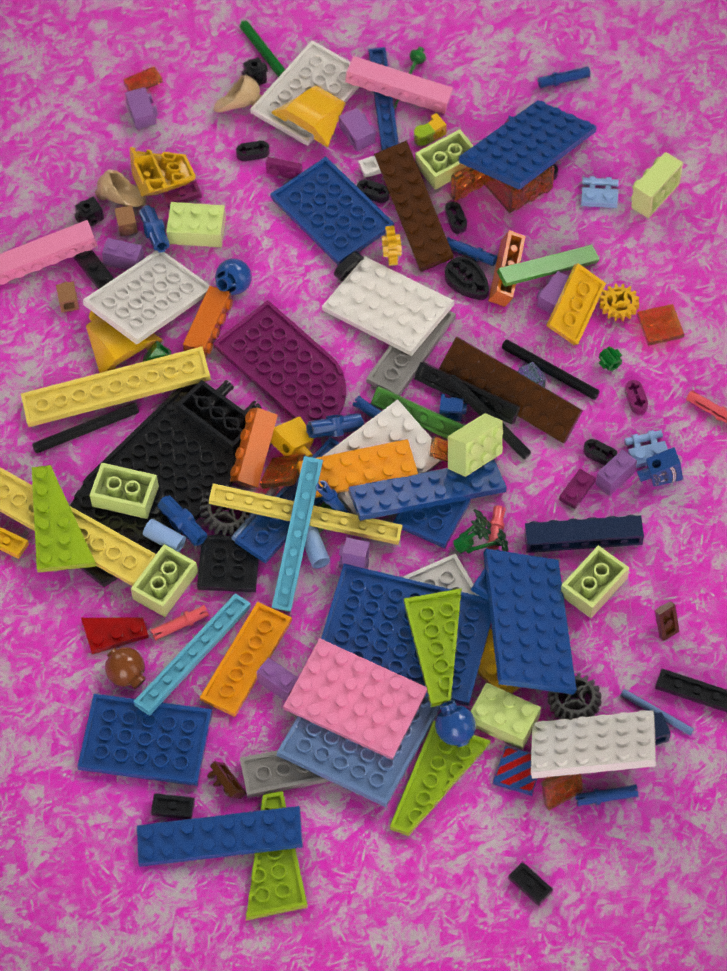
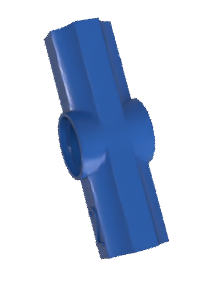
M150 205L143 206L139 210V216L143 223L145 236L150 239L154 250H157L159 253L165 252L169 248V241L165 234L163 220L158 218L153 207H150Z
M358 413L344 416L330 415L326 416V419L308 421L306 432L309 438L343 436L346 432L356 431L362 427L364 419Z
M170 495L160 500L157 507L169 519L174 530L182 533L194 547L201 545L207 538V533L195 522L193 515L186 508L183 509Z

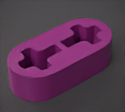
M637 380L628 381L625 386V395L630 408L635 414H644L648 409V399L643 386ZM631 387H634V389L637 390L636 394H634V391L631 389ZM637 400L639 401L640 405H643L642 407H639V405H636V404H637Z

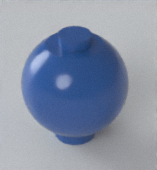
M235 258L223 261L215 273L217 288L223 292L230 291L231 295H238L246 291L252 280L249 266L244 261Z
M454 700L440 705L441 712L438 714L435 722L439 738L449 745H457L458 747L467 745L469 743L468 740L473 737L476 730L474 715L466 707L457 706Z

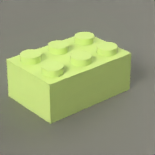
M459 129L416 152L415 161L421 174L436 190L451 182V178L456 173L462 171L466 174L473 170L459 163V156L474 145Z
M667 152L661 157L658 156L653 166L647 168L643 177L640 180H636L633 184L631 208L650 218L679 186L683 162Z
M171 202L166 231L169 244L222 247L226 222L225 205Z
M484 413L449 435L448 469L466 477L502 454L503 421Z
M101 463L90 492L92 507L147 519L159 487L157 475Z
M164 544L131 587L133 600L166 617L198 574L197 563Z
M598 545L561 585V592L565 600L592 618L628 579L629 567Z
M486 682L471 712L475 717L477 730L523 750L532 733V727L540 718L541 707Z

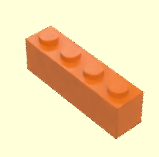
M509 230L501 239L488 301L506 307L513 299L516 284L505 287L497 270L501 267L521 262L526 236Z
M209 286L183 342L184 351L203 347L205 358L207 354H211L213 349L212 343L214 339L218 338L219 328L221 324L225 323L227 310H230L233 304L230 291L223 292L216 287Z
M252 408L247 412L245 417L246 425L240 435V447H238L235 453V465L230 472V482L248 488H258L277 414L261 408Z

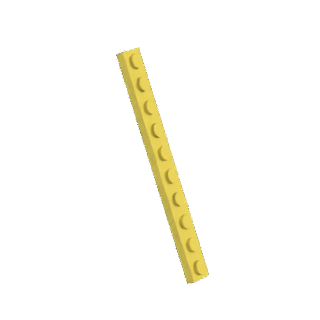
M213 484L208 504L290 521L294 501ZM314 505L309 526L395 545L399 544L403 526L373 518L360 521L358 515Z

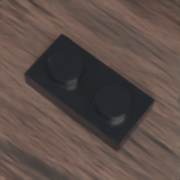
M154 793L151 815L192 819L195 798Z
M524 862L508 875V879L538 906L553 892V888Z

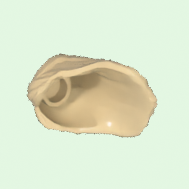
M240 76L229 92L216 101L213 108L214 111L224 112L245 108L250 104L253 106L262 96L258 83L249 76Z
M110 169L105 171L98 179L95 195L99 200L108 199L121 205H132L133 208L146 205V197H142L138 187L131 184L120 172Z

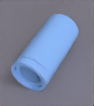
M154 519L149 520L143 530V536L161 546L165 544L177 552L181 551L186 541L185 536Z
M309 526L305 550L312 567L315 569L322 568L330 563V558L317 527Z

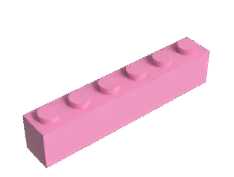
M355 56L352 57L345 80L346 83L353 86L365 88L369 91L443 114L446 113L453 91L452 87Z
M88 220L0 254V285L97 247L98 245Z

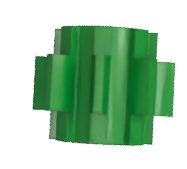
M609 346L599 353L600 361L598 363L603 369L606 368L608 371H613L622 364V359L620 358L622 354L618 349Z

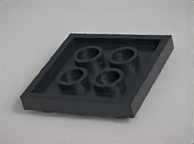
M207 535V538L201 544L197 589L256 592L259 559L237 545L232 540V536Z

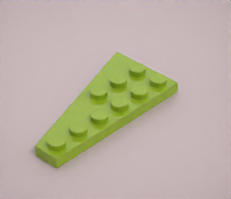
M51 465L32 467L37 572L96 567L95 560Z
M462 588L405 598L403 601L431 707L440 706L445 702L451 701Z
M433 721L390 824V830L410 836L490 745V740L473 735L465 746L449 745L439 738L435 728L436 721Z
M283 791L263 795L261 810L286 808ZM296 849L255 853L246 921L308 908Z

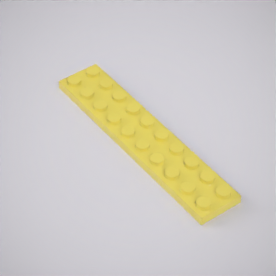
M198 347L21 393L27 425L32 427L199 383L201 380L204 382L209 381L211 377L203 347Z
M0 467V512L35 531L32 485ZM70 506L96 566L133 586L156 554Z

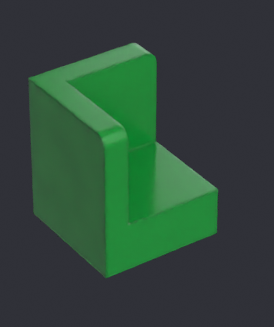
M156 341L144 355L143 362L171 355L172 351Z

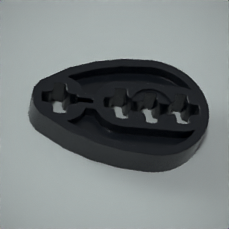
M457 257L448 262L445 267V281L452 289L476 300H484L488 297L489 286L487 278L474 260L467 257Z

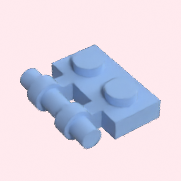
M590 176V178L583 177L582 184L589 185V187H582L581 206L617 208L618 189H611V186L618 187V179H612V177L602 179L596 178V176ZM595 185L606 186V187H605V188H595Z
M651 430L646 434H633L629 438H624L626 446L633 444L634 448L628 449V454L637 460L636 468L647 466V458L668 450L665 441L657 442L656 440L663 437L661 430ZM645 441L650 442V444L641 446L640 444L641 442Z

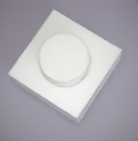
M375 156L358 161L364 178L381 173Z

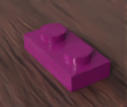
M267 157L266 172L293 179L302 173V164Z
M196 180L162 193L168 208H170L171 202L187 203L202 198V193Z
M579 469L559 496V500L576 509L596 482V478Z

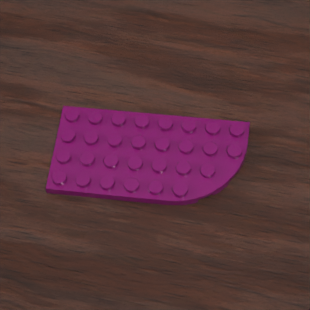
M269 300L213 343L217 351L293 419L300 416L305 425H307L308 421L326 419V416L340 415L346 400V382L340 365L327 351Z

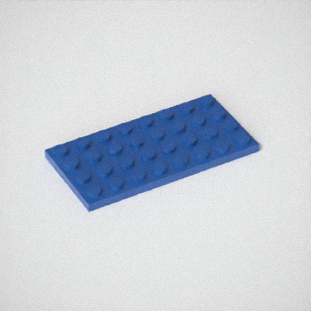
M537 100L460 155L459 163L520 190L596 132L597 126Z
M485 549L483 556L498 684L574 694L576 692V683L564 596L561 592L562 581L559 560Z

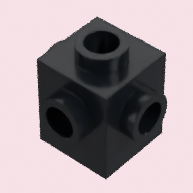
M259 57L243 63L242 75L253 78L258 85L267 82L266 73L268 68L264 62H261Z
M94 196L75 205L76 213L74 216L78 223L88 220L89 225L93 226L104 219L103 210Z

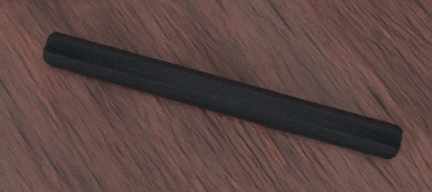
M508 339L503 342V350L593 400L599 396L600 391Z
M452 375L448 379L447 383L480 416L486 413L499 419L456 375ZM503 423L502 438L522 459L528 458L531 451Z
M132 403L34 442L32 444L35 453L42 452L139 413V408L136 403Z

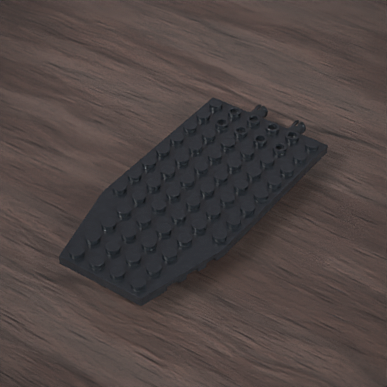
M203 380L198 384L178 388L101 462L157 475L159 487L148 518L145 519L92 507L90 492L101 463L85 478L82 487L74 495V500L70 506L157 554L162 546L143 536L146 524L149 520L154 519L174 530L169 519L157 507L160 500L170 495L183 509L186 508L196 521L202 513L199 510L200 506L203 505L201 500L205 498L206 492L211 493L212 485H229L230 487L233 482H230V472L235 465L236 450L240 447V435L246 425V414L252 408L262 409L259 403L256 404V401H252L245 410H242L225 396L234 389L233 385L230 382L228 383L227 380L216 390ZM97 566L80 568L103 587L118 579Z

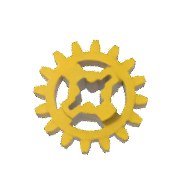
M394 225L385 226V235L382 236L381 240L383 257H388L389 266L398 265V256H402L400 234H395Z
M615 284L614 288L608 286L607 291L603 290L599 300V308L602 309V314L608 313L607 318L614 317V321H617L618 318L624 321L625 317L631 319L632 314L636 315L637 309H639V296H636V291L631 292V286L624 288V284L621 287Z

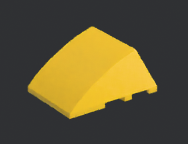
M314 86L271 111V113L285 122L287 120L292 121L313 134L314 140L329 147L331 137L339 121V116H341L345 107V102L319 86Z
M134 147L129 149L132 176L142 197L162 194L163 192L184 186L196 178L185 154L171 152L157 154L152 153V150L146 149V152L135 151Z
M100 317L86 325L99 373L116 369L118 364L145 348L149 350L156 341L160 343L163 341V339L153 333L139 344H135Z

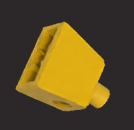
M300 416L274 427L270 443L287 459L300 456L303 460L304 456H313L309 449L314 442V438H309L306 432V425Z

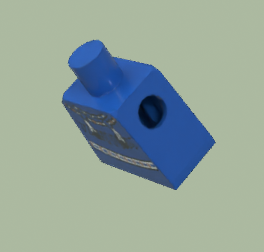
M675 447L647 458V468L637 471L640 482L651 479L655 487L683 480L681 463Z

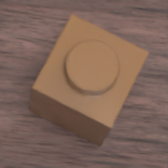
M132 205L115 208L120 236L138 233Z
M74 281L57 284L56 289L61 313L79 310Z

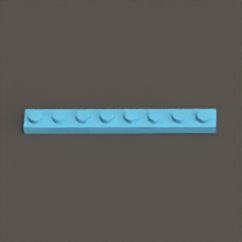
M307 456L303 458L272 608L276 610L291 612L317 491L316 485L319 481L323 462L321 459Z
M235 593L134 700V706L150 716L251 608V603Z

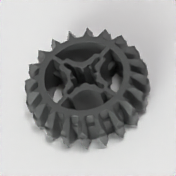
M206 492L205 498L201 500L203 505L199 508L202 511L200 518H206L203 524H210L209 530L215 528V534L222 531V536H225L228 531L230 536H232L234 531L236 532L240 525L245 523L244 520L250 518L248 516L250 513L240 511V518L236 520L235 509L217 506L218 510L212 514L211 504H208L211 493ZM219 519H223V520H225L227 523H223V522L219 521Z
M579 672L575 676L576 692L574 694L563 693L565 698L563 704H561L558 698L559 692L548 691L549 699L547 702L548 705H551L550 711L555 712V718L561 716V719L572 720L573 718L595 716L602 704L600 700L602 694L599 692V685L594 686V679L588 681V675L582 678ZM585 694H588L591 699L589 705L585 703Z

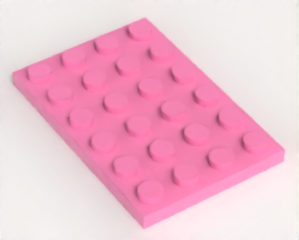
M319 638L283 709L393 760L427 694V688Z

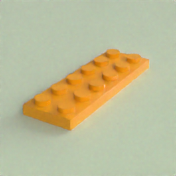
M408 439L317 458L323 460L318 481L319 485L323 487L320 481L324 480L336 493L346 492L351 486L418 474ZM303 461L297 462L299 474L301 472ZM316 491L315 498L322 497V495Z
M257 602L201 694L200 701L236 717L257 681V670L268 657L271 658L290 626L292 617Z

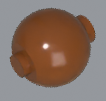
M121 647L118 650L114 648L107 654L108 659L105 663V672L113 684L120 687L131 685L136 689L146 680L143 675L145 663L138 651L129 647Z

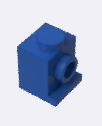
M441 394L439 414L454 421L462 422V416L467 413V403H464V399L457 397L445 398V394Z

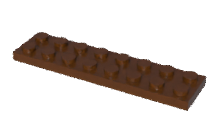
M407 140L375 153V158L420 272L454 259Z
M455 337L439 367L440 370L456 375L466 382L520 406L518 417L562 443H566L583 412L579 407L460 337Z

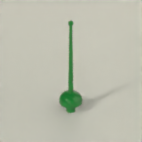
M418 47L417 50H411L409 57L413 64L409 74H412L416 64L425 62L427 57L423 53L424 48ZM397 99V101H396V103H395V105H394V109L397 108V104H398V102H399V99Z

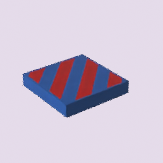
M505 746L493 784L532 796L538 778L532 779L531 753Z

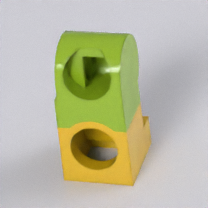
M437 113L432 115L430 122L415 127V144L425 146L443 137L447 133V124Z

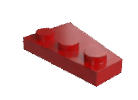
M143 617L81 618L92 655L149 638Z

